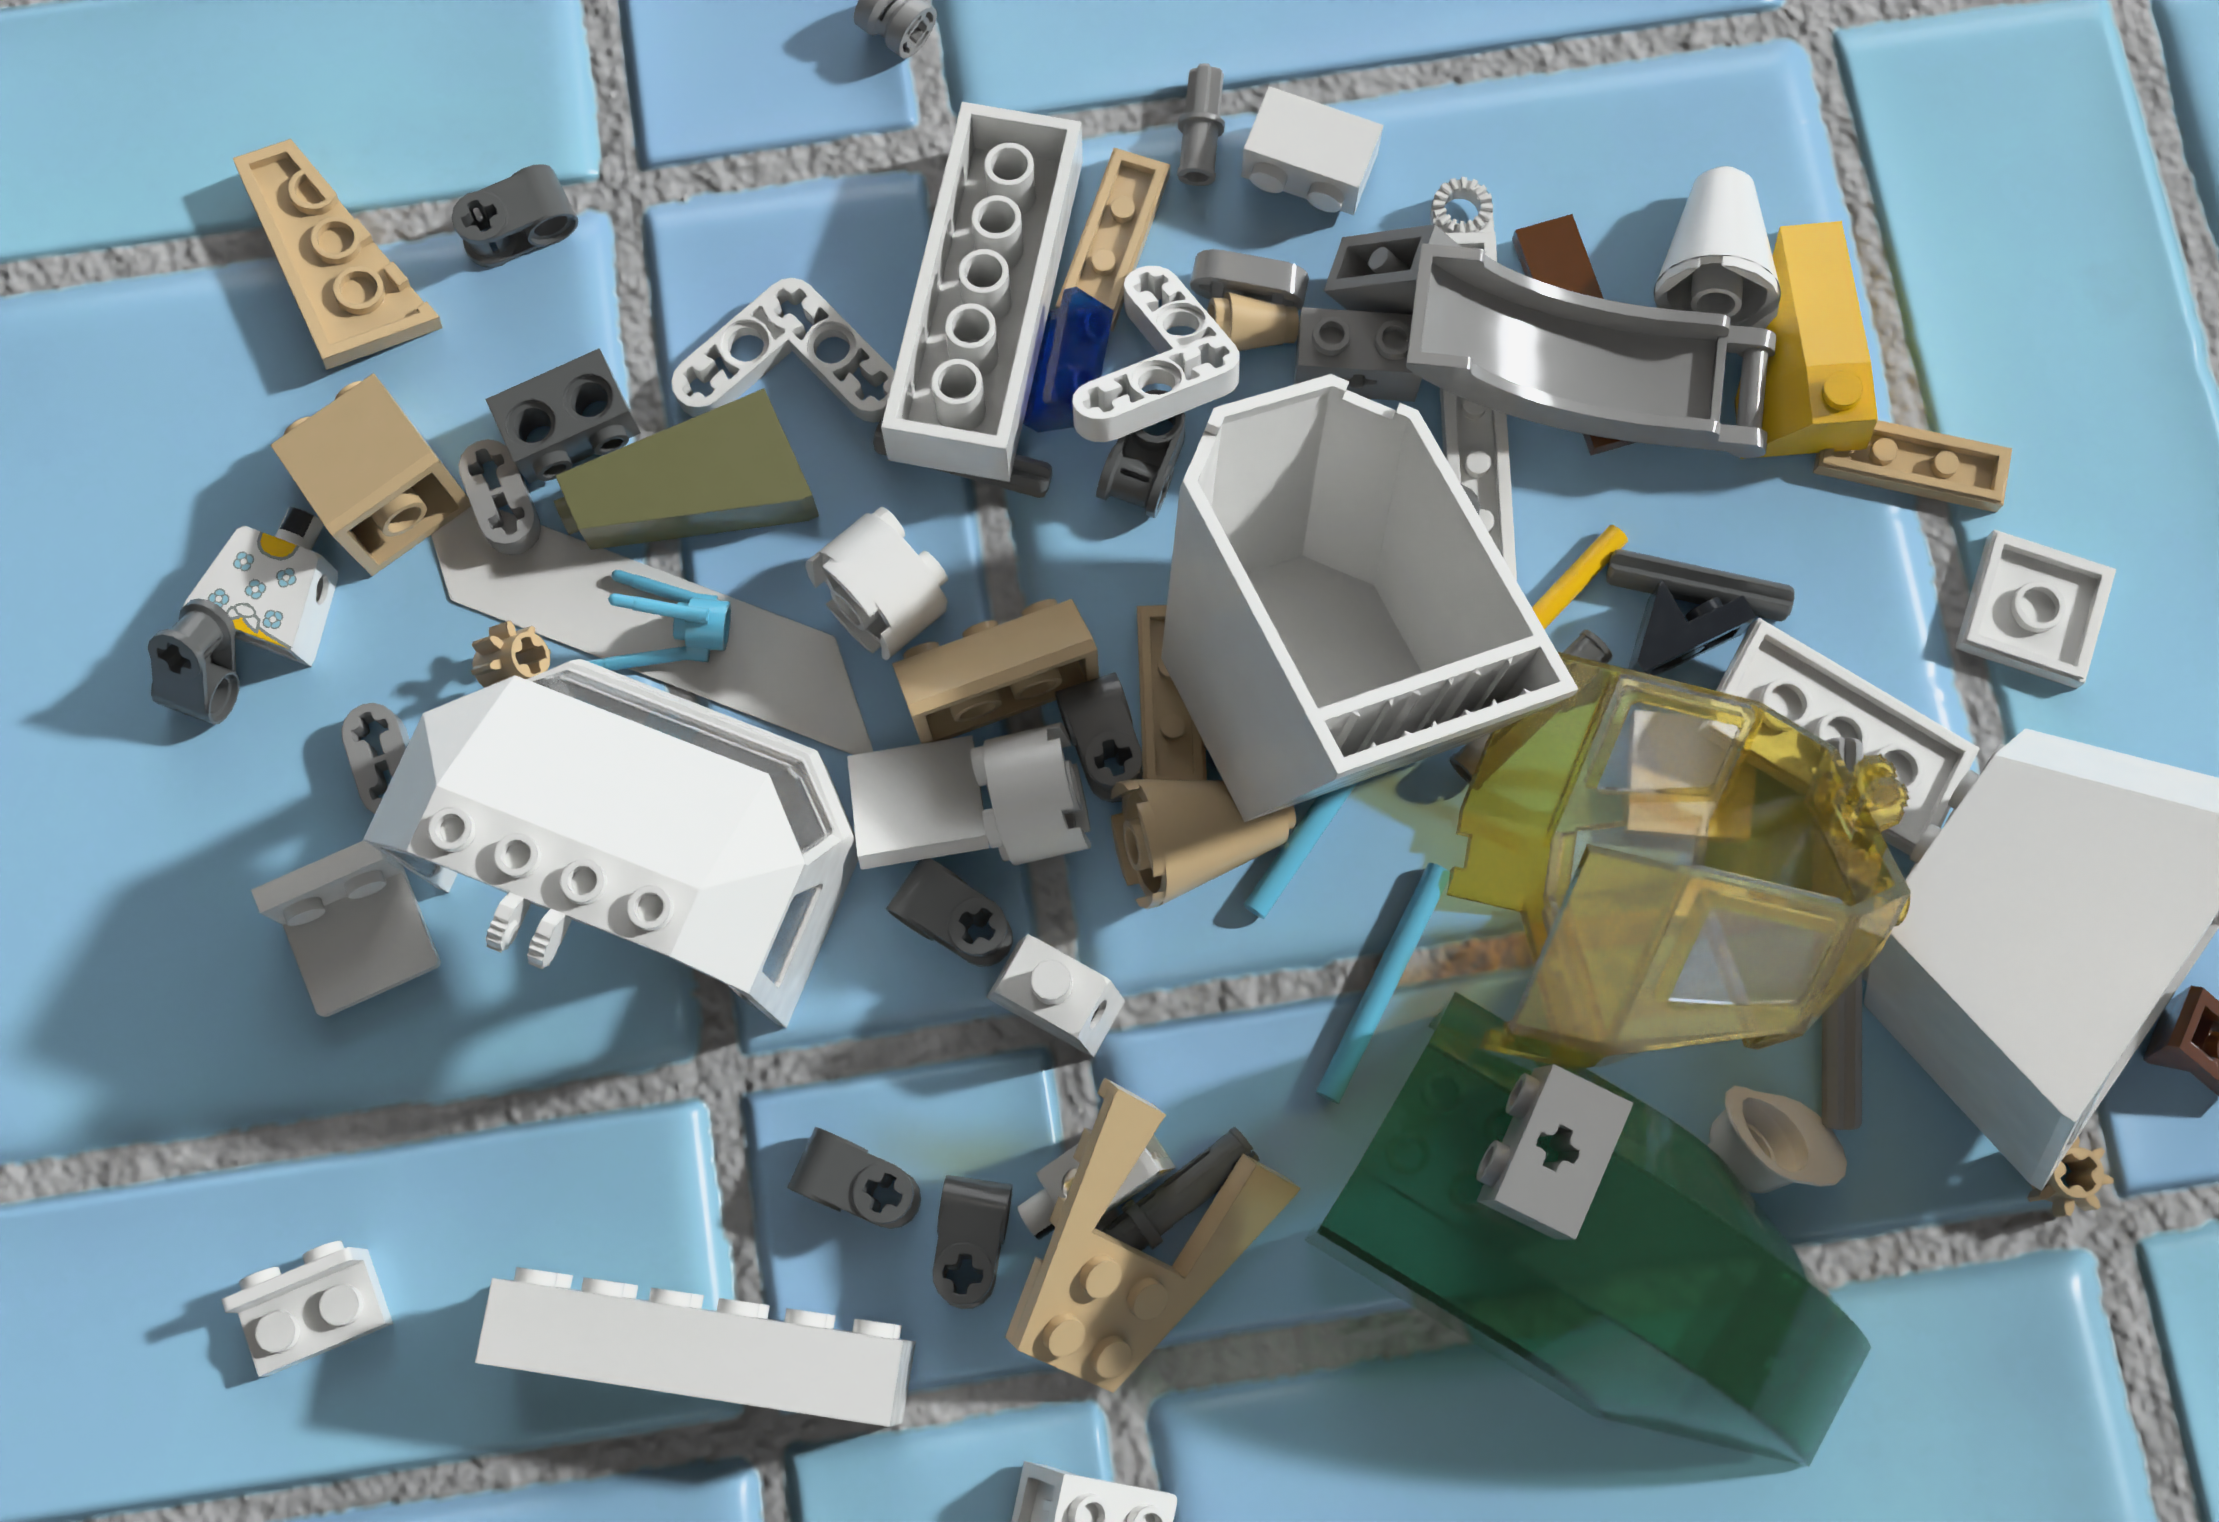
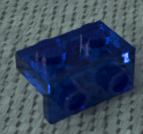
M1078 287L1064 289L1060 308L1051 309L1048 312L1023 421L1025 426L1038 433L1073 428V394L1080 386L1100 378L1102 375L1114 310Z

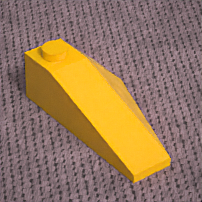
M1842 221L1780 226L1772 257L1780 285L1781 297L1777 316L1765 328L1776 334L1775 355L1768 357L1762 430L1767 432L1768 437L1766 454L1760 457L1819 453L1824 449H1834V452L1867 449L1878 421L1871 359ZM1740 382L1734 402L1736 424L1738 415Z

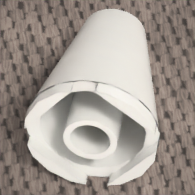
M1729 166L1717 167L1702 173L1693 184L1655 284L1654 301L1657 308L1724 314L1730 317V325L1765 329L1777 316L1781 290L1753 179L1741 170Z

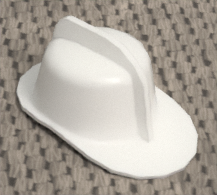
M1734 1085L1725 1093L1724 1104L1726 1109L1712 1123L1709 1132L1710 1143L1701 1154L1704 1165L1727 1173L1740 1187L1751 1193H1767L1793 1182L1820 1187L1834 1186L1845 1176L1847 1160L1843 1146L1833 1130L1823 1125L1822 1118L1816 1112L1791 1098L1753 1091L1746 1087Z

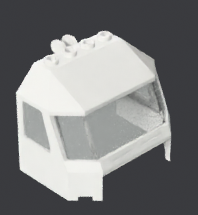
M583 659L566 662L528 679L514 675L424 712L363 838L364 841L434 887L449 893L459 873L507 893L499 903L494 913V918L487 930L485 938L486 947L500 953L506 949L508 950L510 944L515 940L532 903L549 911L540 920L535 934L530 941L527 954L528 964L540 969L550 965V962L553 961L557 953L558 947L562 943L571 920L663 954L727 984L747 1004L757 1008L775 1024L785 1028L789 1024L858 862L855 833L850 825L830 773L817 750Z

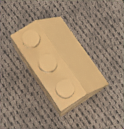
M1046 599L1036 602L1021 612L1022 617L1000 625L995 620L975 624L962 633L963 638L942 646H939L938 642L919 644L907 650L903 654V660L892 663L921 744L950 739L1056 700V691L1099 678L1097 647L1073 600L1069 599L1057 603L1055 599Z

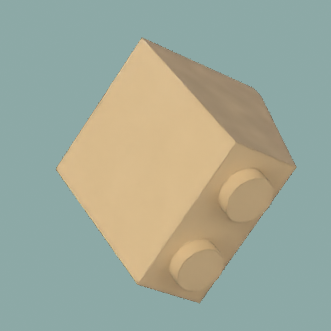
M374 373L363 381H356L345 386L339 391L333 402L311 417H304L293 422L285 430L284 435L271 444V447L329 533L371 576L377 574L471 507L468 496Z

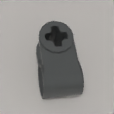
M544 164L525 167L509 178L479 191L466 194L453 207L451 217L455 231L463 239L467 255L474 263L489 268L502 266L510 260L542 246L558 243L570 236L578 226V217L554 170ZM474 208H479L481 217L476 218L473 212ZM491 227V228H490L489 230H487V231L480 232V231H482V230L485 229V228ZM495 242L498 250L492 251L489 243Z
M1156 389L1145 393L1160 395L1168 391ZM1183 412L1167 419L1172 423L1173 427L1165 435L1153 436L1141 429L1119 438L1116 445L1110 451L1103 467L1096 497L1105 501L1110 496L1145 508L1146 516L1156 518L1165 500L1174 466L1184 444L1185 413Z
M200 598L190 600L180 610L179 621L171 629L159 631L148 644L153 680L151 685L153 701L164 707L214 725L220 724L230 714L236 703L240 686L239 676L236 672L235 626L228 613L219 605Z
M1114 672L1055 692L1065 729L1072 746L1076 748L1091 791L1101 800L1112 803L1122 802V797L1111 799L1112 789L1116 782L1129 779H1143L1141 748L1133 728L1131 713L1117 674ZM1115 757L1119 766H1124V773L1113 776L1111 770L1105 767L1104 760Z
M931 858L917 862L886 908L892 916L913 931L931 941L935 940L968 963L978 967L992 966L1001 962L1008 955L1013 944V932L1002 909L994 901L968 886L960 877ZM989 921L994 936L989 941L979 937L973 943L968 929L973 924L983 928Z
M818 1127L814 1128L787 1187L836 1211L841 1212V1210H844L875 1225L889 1229L902 1227L912 1221L919 1211L921 1203L920 1188L914 1178L890 1162L869 1154L865 1148ZM895 1179L894 1189L902 1195L901 1201L897 1207L886 1204L881 1213H879L881 1203L873 1197L874 1191L877 1186L888 1188Z
M946 1175L938 1215V1241L933 1266V1283L937 1292L951 1306L960 1309H973L984 1304L992 1295L996 1284L1001 1244H1004L1007 1232L1013 1184ZM963 1259H971L975 1272L983 1275L981 1283L969 1284L967 1294H957V1286L952 1280L947 1279L948 1271L959 1270Z

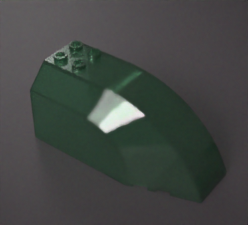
M1454 992L1429 1023L1428 1027L1434 1031L1361 1160L1323 1221L1311 1228L1305 1241L1596 1418L1809 1467L1871 1349L1866 1336L1791 1246L1731 1168L1711 1148L1656 1109L1466 997ZM1555 1064L1634 1103L1576 1240H1555L1477 1202V1198L1484 1183L1476 1178L1478 1168L1490 1144L1494 1140L1502 1143L1513 1116L1506 1113V1105L1516 1082L1522 1074L1526 1073L1531 1076L1534 1068ZM1552 1136L1538 1137L1536 1146L1546 1152L1544 1162L1558 1160L1559 1152L1550 1147Z

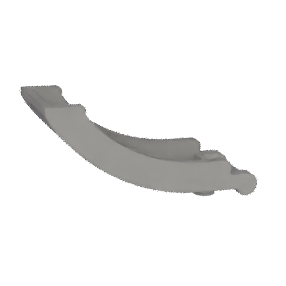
M1421 243L1406 368L1422 379L1452 394L1484 407L1531 422L1616 440L1726 451L1737 457L1756 458L1765 455L1768 435L1766 431L1762 430L1768 357L1775 355L1776 334L1764 328L1730 325V317L1724 314L1647 307L1580 294L1538 281L1509 269L1486 256L1483 249ZM1726 352L1737 353L1743 357L1737 425L1720 423Z

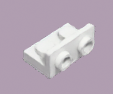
M342 1241L321 1245L302 1255L304 1265L281 1274L279 1267L268 1268L251 1274L239 1281L241 1291L221 1299L225 1313H238L258 1377H268L393 1324L368 1249L344 1248Z

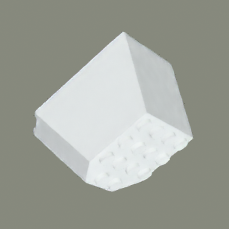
M1332 374L1214 407L1179 491L1161 659L1244 822L1465 745L1568 699L1578 691L1577 685L1420 412L1402 403H1399L1397 409L1394 410L1346 390L1349 381Z
M2025 728L2006 745L2001 743L1996 748L1980 775L1972 770L1966 773L1949 800L1948 806L1954 809L1946 820L1944 827L1941 829L1931 824L1914 847L1910 860L1915 862L1905 882L1901 883L1893 878L1878 897L1871 911V914L1877 918L1867 935L1872 939V942L1864 955V958L1869 962L1862 973V979L1867 982L1864 998L1866 1008L2028 1183L2042 1191L2219 929V778Z

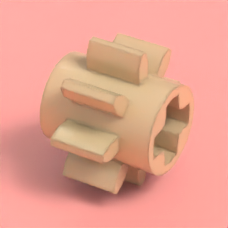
M511 620L489 627L488 637L473 641L472 643L476 653L473 657V669L471 672L484 688L514 675L528 679L547 671L550 666L551 651L544 640L535 634V627L533 626L516 631Z
M2079 1136L2042 1191L2031 1185L2033 1190L2027 1197L2029 1202L2039 1200L2053 1202L2052 1211L2054 1217L2071 1216L2075 1204L2083 1211L2098 1210L2101 1205L2094 1194L2099 1191L2102 1185L2114 1182V1178L2104 1174L2103 1165L2099 1160L2105 1152L2104 1149L2088 1150L2079 1147ZM2064 1163H2066L2071 1170V1172L2065 1178V1181L2068 1186H2065L2062 1180L2060 1179L2063 1175H2065L2067 1171Z

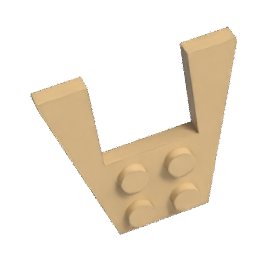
M1104 1078L1097 1093L1104 1100L1092 1130L1084 1128L1073 1156L1080 1164L1067 1198H1057L1049 1219L1055 1226V1230L1044 1259L1042 1260L1037 1257L1034 1259L1005 1338L1018 1351L1114 1393L1297 1195L1300 1187L1284 1175L1242 1154L1172 1266L1095 1229L1166 1116L1165 1113L1152 1103Z

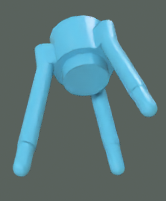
M622 570L612 572V579L618 583L678 602L675 604L617 593L611 594L608 598L609 603L613 606L674 618L673 637L677 640H685L686 646L605 657L603 659L589 660L588 662L612 671L683 660L709 662L710 649L725 651L731 622V604L729 601H720L717 595L694 593Z

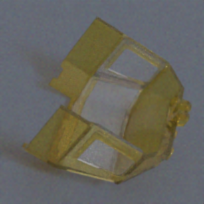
M1558 652L1577 685L1578 691L1568 699L1489 734L1459 812L1456 835L1468 837L1464 868L1454 866L1450 870L1447 895L1520 912L1534 966L1513 1019L1504 1023L1503 1032L1492 1029L1485 1031L1479 1048L1547 1064H1555L1569 1069L1607 1066L1640 1053L1742 1040L1744 1047L1759 1050L1803 1036L1882 951L1893 927L1899 926L1908 913L1911 891L1881 834L1882 831L1900 823L1905 813L1903 808L1908 806L1907 800L1910 799L1905 784H1901L1895 779L1898 776L1895 772L1894 764L1892 761L1889 762L1884 758L1881 753L1879 755H1864V758L1858 759L1857 765L1853 766L1854 772L1850 773L1836 747L1760 701Z

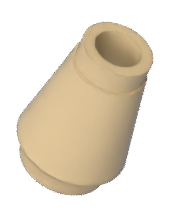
M1226 292L1223 298L1212 297L1209 300L1208 314L1236 345L1238 351L1296 342L1299 328V315L1296 306H1285L1284 304Z

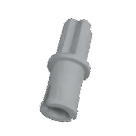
M1206 63L1199 64L1197 68L1190 70L1185 114L1178 118V129L1183 133L1177 176L1181 182L1192 186H1206L1215 181L1217 140L1224 133L1225 122L1220 117L1224 74L1220 68L1211 67L1210 64Z

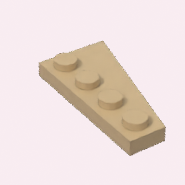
M291 139L233 158L238 174L326 370L442 329L438 314L427 301L424 302L410 286L408 278L394 262L388 260L373 242L372 236L357 218L354 219L342 205L337 193Z

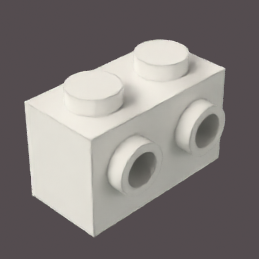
M1269 86L1244 146L1241 177L1249 179L1256 187L1266 192L1280 193L1284 191L1307 199L1312 206L1319 210L1330 213L1342 211L1354 215L1378 155L1384 125Z

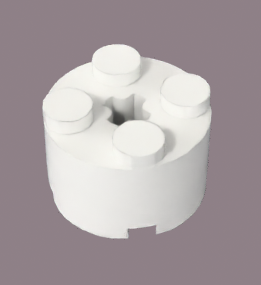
M880 507L872 514H864L807 560L805 566L815 588L825 581L831 590L832 599L826 605L843 627L872 654L881 647L882 659L888 660L946 612L948 601L940 587L948 581V577L940 563L930 553L922 551L918 555L904 539L905 531L900 522L889 510Z
M1062 722L987 739L984 741L983 746L971 749V760L976 780L979 786H987L992 808L982 812L989 845L991 848L998 847L1002 860L1004 862L1010 860L1014 866L1091 848V841L1085 834L1090 832V822L1077 763L1072 764L1070 760L1065 761L1062 748L1071 746Z

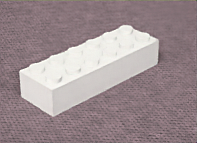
M967 102L961 103L881 425L888 461L1010 482L1083 163L1081 121Z
M516 1267L514 1280L492 1278L475 1363L886 1427L903 1423L916 1341L900 1339L902 1325L854 1319L852 1331L834 1329L836 1315L786 1308L784 1321L768 1319L770 1305L719 1298L717 1310L714 1311L702 1309L704 1295L651 1288L649 1300L636 1299L638 1285L584 1277L581 1290L571 1289L573 1275Z

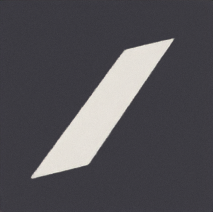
M472 506L431 535L449 597L453 602L503 621L511 620L513 625L521 628L533 626L535 627V633L602 659L605 657L686 646L685 640H677L673 637L674 618L634 611L628 608L613 606L609 603L608 598L613 593L678 603L618 583L611 577L613 571L622 570L634 575L637 574L694 593L717 595L718 600L729 601L731 604L730 631L725 651L710 649L709 662L683 660L628 669L852 755L874 752L836 638L833 635L606 549L591 550L585 541L542 525L539 539L531 549L522 554H501L492 548L479 528ZM500 510L504 521V526L501 528L505 533L509 535L518 531L516 527L518 519L515 515Z

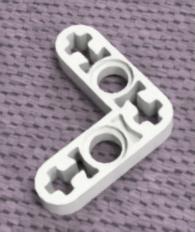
M1144 266L1130 272L1125 278L1124 306L1126 314L1158 352V355L1089 381L1076 390L1072 401L1073 421L1076 432L1084 439L1093 442H1108L1119 439L1226 396L1234 391L1239 384L1240 353L1236 345L1179 278L1169 269L1160 266ZM1162 299V306L1159 308L1158 300ZM1176 326H1188L1196 330L1194 333L1185 336L1172 335L1167 332L1168 329ZM1154 383L1165 384L1172 388L1171 391L1160 395L1148 394L1141 389Z
M787 278L772 284L682 361L675 369L671 383L673 393L683 411L692 417H696L739 398L793 351L854 415L863 421L875 423L880 422L884 417L895 371L811 285L801 279ZM787 300L793 305L801 303L806 319L813 325L807 333L803 324L793 314L789 313L784 316L781 308L782 303ZM746 335L757 336L764 342L763 350L757 358L744 362L731 356L732 345L738 338ZM831 337L844 339L848 342L850 348L843 360L830 364L817 358L816 350L823 340ZM718 357L722 358L728 371L734 375L732 378L728 379L723 369L721 371L718 370L715 363ZM858 367H860L862 376L872 386L877 387L884 382L885 397L882 400L878 401L873 396L863 400L864 394L861 384L853 376ZM696 378L703 383L710 381L713 392L707 397L699 392L693 394L689 384Z

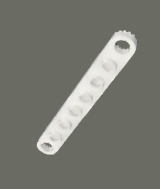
M1461 177L1460 180L1453 178L1448 183H1443L1434 195L1430 211L1431 225L1436 224L1459 246L1483 249L1486 256L1497 262L1491 193L1488 194L1484 184L1481 186L1477 180L1473 179L1470 181L1467 180V177ZM1454 199H1465L1476 207L1478 216L1474 217L1473 221L1468 220L1465 224L1464 221L1456 223L1457 220L1453 219L1452 221L1451 216L1446 214L1447 210L1444 207ZM1440 388L1443 454L1460 484L1472 489L1478 496L1480 504L1479 517L1517 581L1507 414L1476 404Z

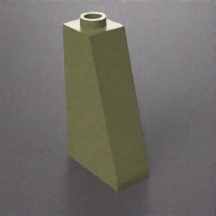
M764 388L555 475L564 497L554 500L562 523L569 535L579 531L591 550L805 522L819 517L813 495Z

